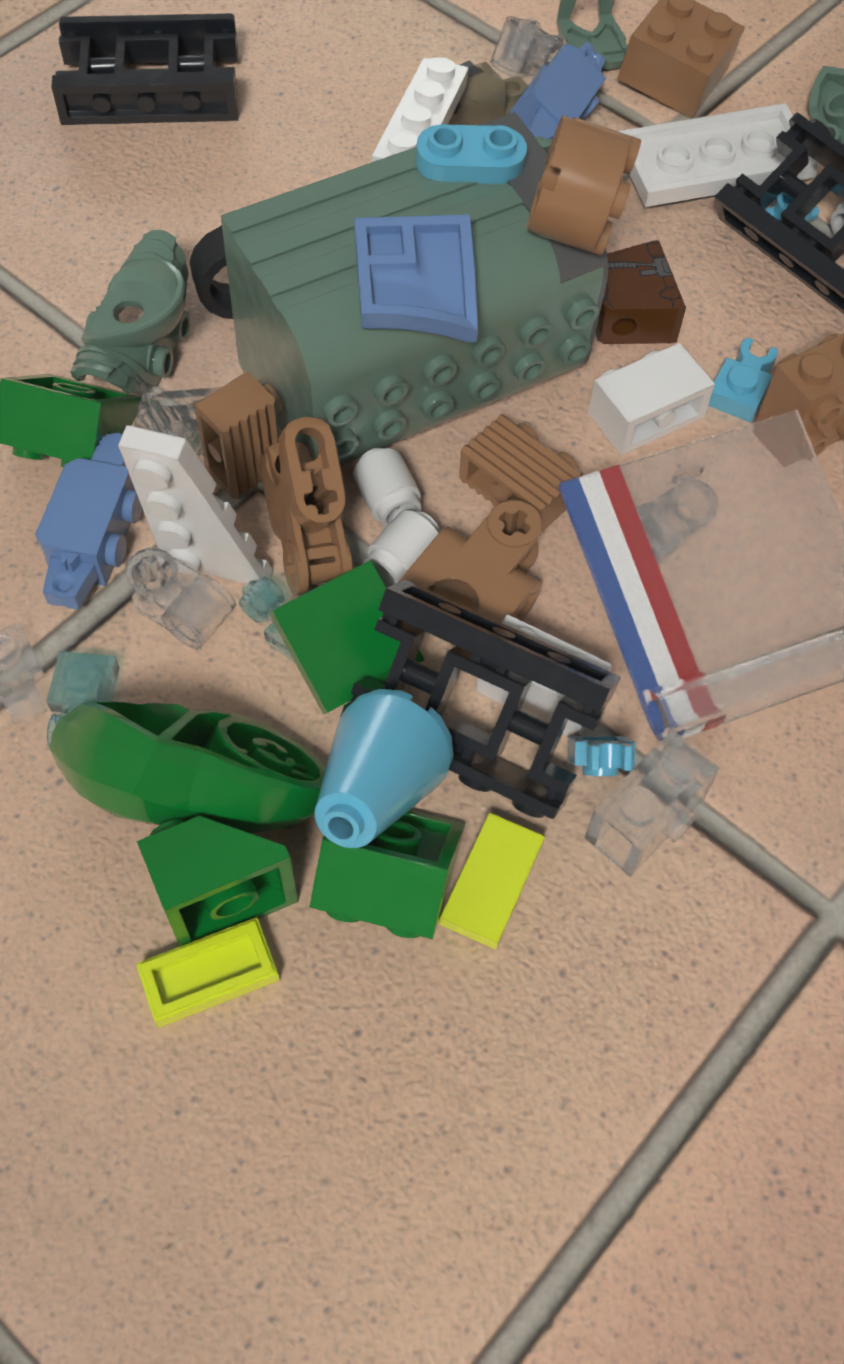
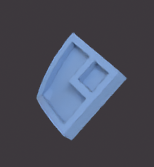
M470 214L354 218L361 329L412 330L443 335L467 343L477 342V295Z

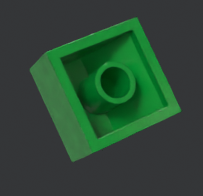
M52 374L1 378L0 444L12 446V454L21 458L43 460L45 455L62 459L61 467L77 458L91 460L96 447L100 445L99 441L102 440V437L106 436V433L120 432L123 435L126 425L132 426L141 408L142 397Z
M410 809L369 844L360 848L342 847L324 836L322 838L309 908L325 911L331 918L341 922L363 921L386 927L392 934L399 937L418 938L421 936L433 939L445 904L465 823Z
M197 816L187 821L183 819L167 821L153 829L150 836L137 841L179 946L257 917L260 919L298 902L291 857L285 845L202 816Z

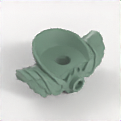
M152 230L144 234L142 240L134 245L133 250L120 270L111 279L107 293L100 306H96V312L92 311L88 315L85 331L81 338L84 346L80 347L77 351L76 360L73 363L74 366L70 370L71 377L78 381H84L86 375H93L121 388L126 393L138 394L140 387L144 384L157 385L162 378L169 376L173 365V353L178 342L186 340L190 328V315L184 311L189 273L186 257L183 250L176 243V237L163 230ZM125 307H138L144 312L143 316L135 322H119V314Z

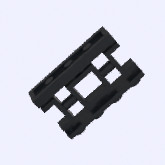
M233 14L60 17L59 29L61 36H59V45L64 65H79L78 70L56 71L55 75H52L51 88L61 125L238 121V90L235 67H216V61H238V42L235 16ZM129 63H168V68L129 69Z
M796 112L789 119L790 129L787 132L782 131L776 137L778 153L786 159L760 186L743 173L736 179L735 187L727 183L714 196L719 218L723 223L844 314V269L835 263L844 253V226L832 238H829L804 219L830 191L844 200V145L832 137L829 129L817 119L809 121ZM808 156L825 167L809 185L796 177L809 164ZM781 192L794 200L781 213L782 222L765 210Z
M404 580L387 587L378 609L384 613L378 619L374 630L399 641V648L385 684L368 676L355 682L351 694H353L352 700L344 705L342 713L358 696L377 689L403 691L406 683L430 694L425 710L428 712L430 707L433 708L442 717L452 736L453 759L449 770L458 774L459 780L464 785L482 792L492 790L512 800V805L518 811L536 818L546 816L554 819L565 805L570 794L569 790L577 777L576 774L550 763L568 720L594 731L601 722L605 713L604 710L612 699L621 677L410 581ZM426 632L455 645V647L447 652L440 672L415 661ZM460 670L509 692L492 735L444 713ZM532 681L565 695L558 702L550 723L521 711ZM511 733L539 745L529 772L498 758L503 753Z

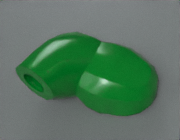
M116 701L84 702L59 719L52 732L50 751L58 768L67 782L80 796L115 817L151 825H161L175 819L187 821L194 817L202 816L248 833L292 828L315 815V808L326 770L325 764L305 746L261 722L237 713L211 709H187L179 704H135Z

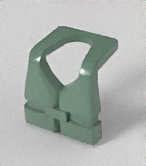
M560 0L556 22L561 46L564 44L575 45L579 49L588 41L594 50L605 59L604 70L621 68L628 45L625 42V35L612 15L614 0H598L599 24L592 32L582 29L569 19L576 0Z

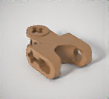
M313 417L295 419L282 430L279 442L269 446L261 458V477L271 527L282 544L283 566L288 587L293 595H303L307 593L309 585L329 582L352 570L353 564L341 519V513L345 506V490L334 436L330 426L321 419ZM307 434L317 442L319 454L314 461L309 448L303 443L295 442L297 435ZM276 458L280 459V474L275 468Z
M521 500L501 502L491 510L489 515L469 538L451 527L444 528L406 571L399 582L404 580L410 581L501 623L507 614L523 621L536 602L542 587L540 581L527 574L529 569L534 566L538 557L537 541L542 531V518L538 510L529 503Z

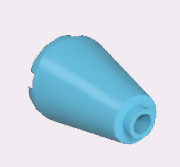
M377 689L358 696L345 709L336 727L315 808L317 826L322 834L331 842L346 848H360L369 844L443 782L453 759L452 736L442 717L433 708L430 707L427 712L411 701L413 695L404 691Z

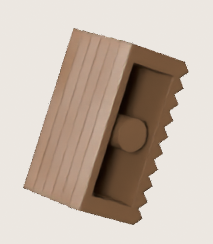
M245 372L193 404L194 413L197 417L195 420L198 423V434L201 438L199 441L202 444L200 447L205 458L203 459L206 464L205 468L233 499H240L241 493L249 494V488H257L258 482L263 483L261 477V458L269 446L279 442V436L282 432L277 420V414L282 411V404L278 395L270 385L266 383L261 385L249 372ZM276 458L275 460V468L277 472H280L279 458Z
M502 414L499 415L497 420H493L490 426H486L483 432H479L475 439L472 438L468 445L465 444L461 450L459 478L462 483H467L470 489L476 490L478 495L482 494L485 500L491 501L493 506L508 500H521L531 504L538 510L542 518L541 533L567 510L558 486L583 479L584 475L570 455L564 452L555 453L539 441L537 434L530 426L524 423L517 425Z

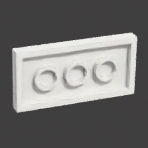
M783 103L618 132L641 139L640 149L629 175L644 206L650 207L716 195L727 183L735 187L736 179L742 173L760 186L786 159L778 153L776 137L782 131L787 132L790 129L789 119L793 115L787 104ZM809 156V164L796 176L801 180L816 177L820 164Z

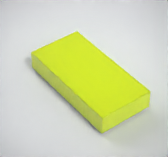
M489 813L443 910L439 925L497 950L543 846L545 836Z
M257 917L136 963L154 1022L158 1028L280 981Z

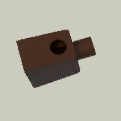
M650 241L607 253L608 279L595 332L597 340L603 344L676 343L686 306L660 241Z

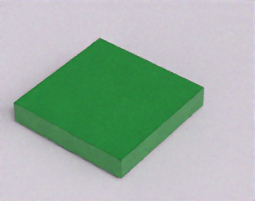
M371 560L269 613L323 715L351 701L353 685L362 678L368 676L380 683L386 682L400 645L399 641L374 630L378 619L384 613L378 609L386 587ZM420 650L415 659L418 663L425 660Z

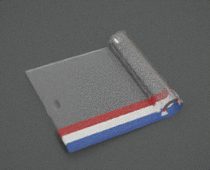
M798 409L564 481L558 485L652 732L662 744L672 743L844 681V522Z

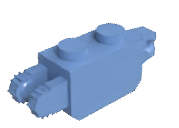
M588 41L579 49L575 45L564 44L551 62L539 70L509 111L510 114L516 112L534 137L541 136L544 139H553L562 115L583 120L599 103L600 99L595 94L606 79L601 73L605 59L594 50Z
M120 432L106 433V436L102 437V440L99 441L100 445L96 447L91 460L77 458L64 465L35 535L48 565L43 587V594L48 604L79 610L93 585L107 586L113 568L120 567L124 560L126 534L130 524L137 523L139 520L142 506L118 447L122 437Z

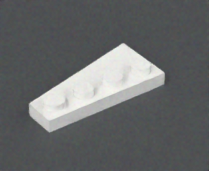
M126 425L118 447L163 563L167 564L174 571L186 575H195L197 572L267 588L273 568L267 560L256 559L254 554L257 544L251 535L237 531L234 526L237 514L229 502H223L220 498L213 495L216 483L187 439Z

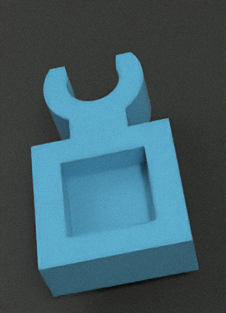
M748 337L741 343L736 360L726 358L714 381L715 386L708 406L752 423L770 385L772 376L769 373L774 366L778 349L771 347L768 355L764 357L754 356L750 352L753 339Z
M568 736L567 759L575 766H583L584 775L616 776L618 775V768L624 771L634 770L636 742L626 736Z

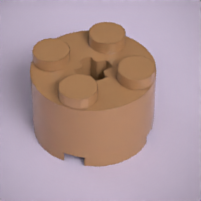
M562 115L545 160L546 165L542 178L539 180L526 225L527 231L601 256L606 248L613 222L608 221L607 218L610 216L619 219L626 204L631 183L623 181L621 177L623 173L628 175L631 173L640 149L641 139L576 117L570 118Z

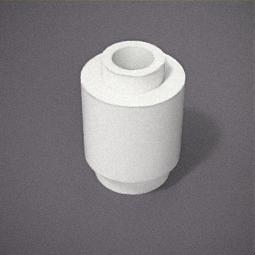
M374 448L361 456L359 462L354 467L353 478L375 520L382 522L383 526L387 527L402 510L421 511L420 490L397 450L392 448Z
M400 511L368 547V556L364 563L370 560L373 562L386 588L397 584L439 534L437 523L428 514L421 511Z

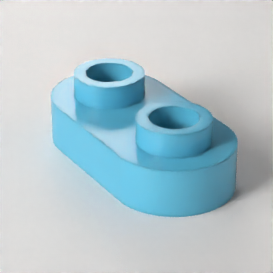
M434 125L425 129L419 135L416 145L415 162L418 171L425 178L435 181L504 184L519 176L523 171L527 154V143L520 133L503 125Z

